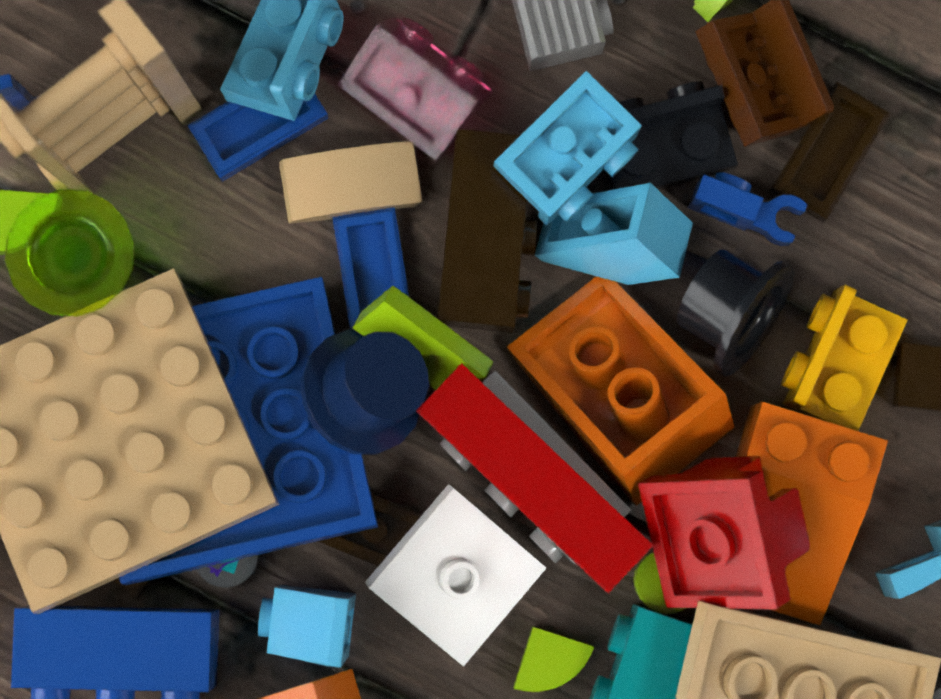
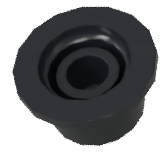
M721 249L713 254L700 268L683 296L678 309L677 323L680 327L717 349L713 366L718 373L723 376L734 374L759 348L776 322L791 291L795 275L793 266L785 261L776 262L764 272L732 252Z

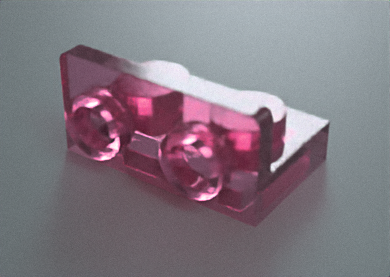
M394 17L375 26L337 85L437 161L445 155L456 139V130L464 128L477 107L486 103L493 91L481 82L484 79V75L475 65L460 56L454 55L450 58L432 44L434 41L433 35L421 24L406 17L402 20Z

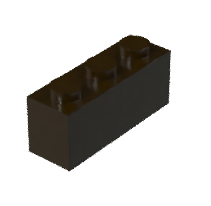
M465 129L456 130L437 318L448 327L513 333L516 318L528 319L531 281L519 280L522 255L534 256L538 218L525 217L527 199L493 167L494 161L521 135Z

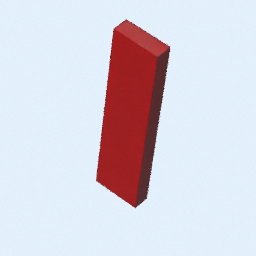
M462 363L416 410L422 418L606 593L609 594L654 546Z

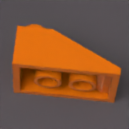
M596 276L507 346L509 353L598 465L635 506L642 502L638 483L652 475L677 474L735 427L726 393L615 281Z
M760 402L750 407L736 457L760 456L769 497L783 488L798 489L810 542L809 551L787 565L785 569L791 600L778 609L769 610L821 625L869 507L888 440L773 404Z

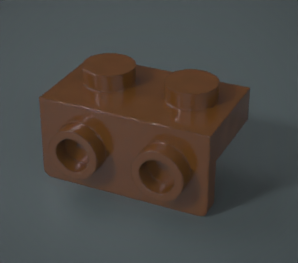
M771 0L751 13L712 20L695 31L704 51L707 65L712 71L718 86L722 85L725 95L724 101L729 110L730 119L737 129L744 147L790 135L834 110L833 101L789 0Z

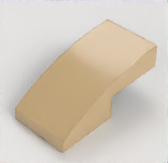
M413 141L324 151L286 158L279 162L289 224L332 220V217L393 207L395 209L412 208L423 202Z

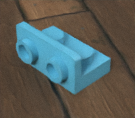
M261 0L220 88L226 101L295 121L303 101L311 100L316 92L320 77L319 65L327 47H333L340 37L344 15L337 0Z
M585 71L494 161L493 167L539 211L538 218L546 226L558 215L565 222H568L593 197L594 194L586 187L603 170L611 177L616 175L639 151L632 141L638 135L642 125Z

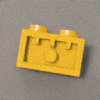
M843 285L834 290L831 297L823 293L818 299L807 324L808 329L815 331L805 354L796 351L782 378L781 386L789 389L783 405L805 415L859 431L908 320L855 296L856 289Z

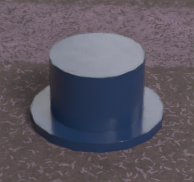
M348 329L327 337L308 356L301 376L302 404L312 426L331 445L351 454L377 455L401 444L416 427L419 417L416 410L425 401L429 388L428 368L421 353L408 339L393 332L376 331L362 336L356 330Z

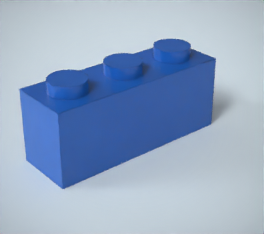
M29 605L14 608L11 688H31L30 699H70L71 689L96 690V699H135V691H161L160 699H200V692H210L217 687L220 609L56 606L40 614L32 613Z

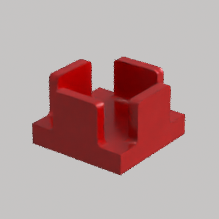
M760 456L710 458L682 473L652 475L638 483L651 543L654 545L653 551L666 608H697L698 601L728 609H778L791 600L785 574L786 566L807 553L810 549L800 495L797 488H783L769 497Z

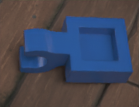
M717 172L715 178L705 174L702 176L694 189L687 207L688 209L743 231L747 229L756 231L775 245L789 246L793 243L795 235L778 227L776 214L778 211L786 210L801 216L807 208V204L802 199L794 195H781L769 202H763V197L750 193L752 185L737 176L723 172Z

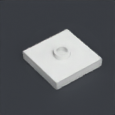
M448 484L365 581V584L464 667L545 571L546 567Z

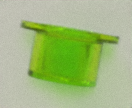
M59 189L37 197L18 213L6 237L5 264L12 285L30 305L53 316L79 317L102 309L123 291L133 271L135 243L127 221L109 201L86 190Z

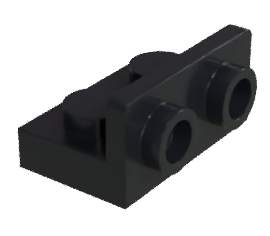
M702 81L683 84L667 92V100L645 106L642 98L620 101L619 103L642 127L636 138L632 141L639 151L616 175L611 177L607 173L611 189L651 183L660 190L700 179L704 174L711 176L717 172L734 170L738 166V162L721 107L725 99L722 85L705 89Z

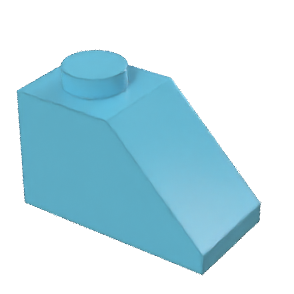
M651 183L592 193L594 194L593 197L568 222H565L558 215L549 225L546 226L543 223L535 251V256L542 262L626 285L680 278L693 224L688 217Z
M287 585L275 587L273 599H262L258 621V636L268 637L267 653L341 668L349 657L356 593Z

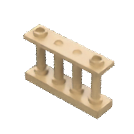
M113 0L99 11L112 30L110 34L102 39L106 46L20 111L0 94L1 143L15 158L24 152L33 158L41 172L60 194L69 188L82 200L91 196L93 191L78 172L156 112L162 117L172 110L184 125L203 110L165 50L126 0Z

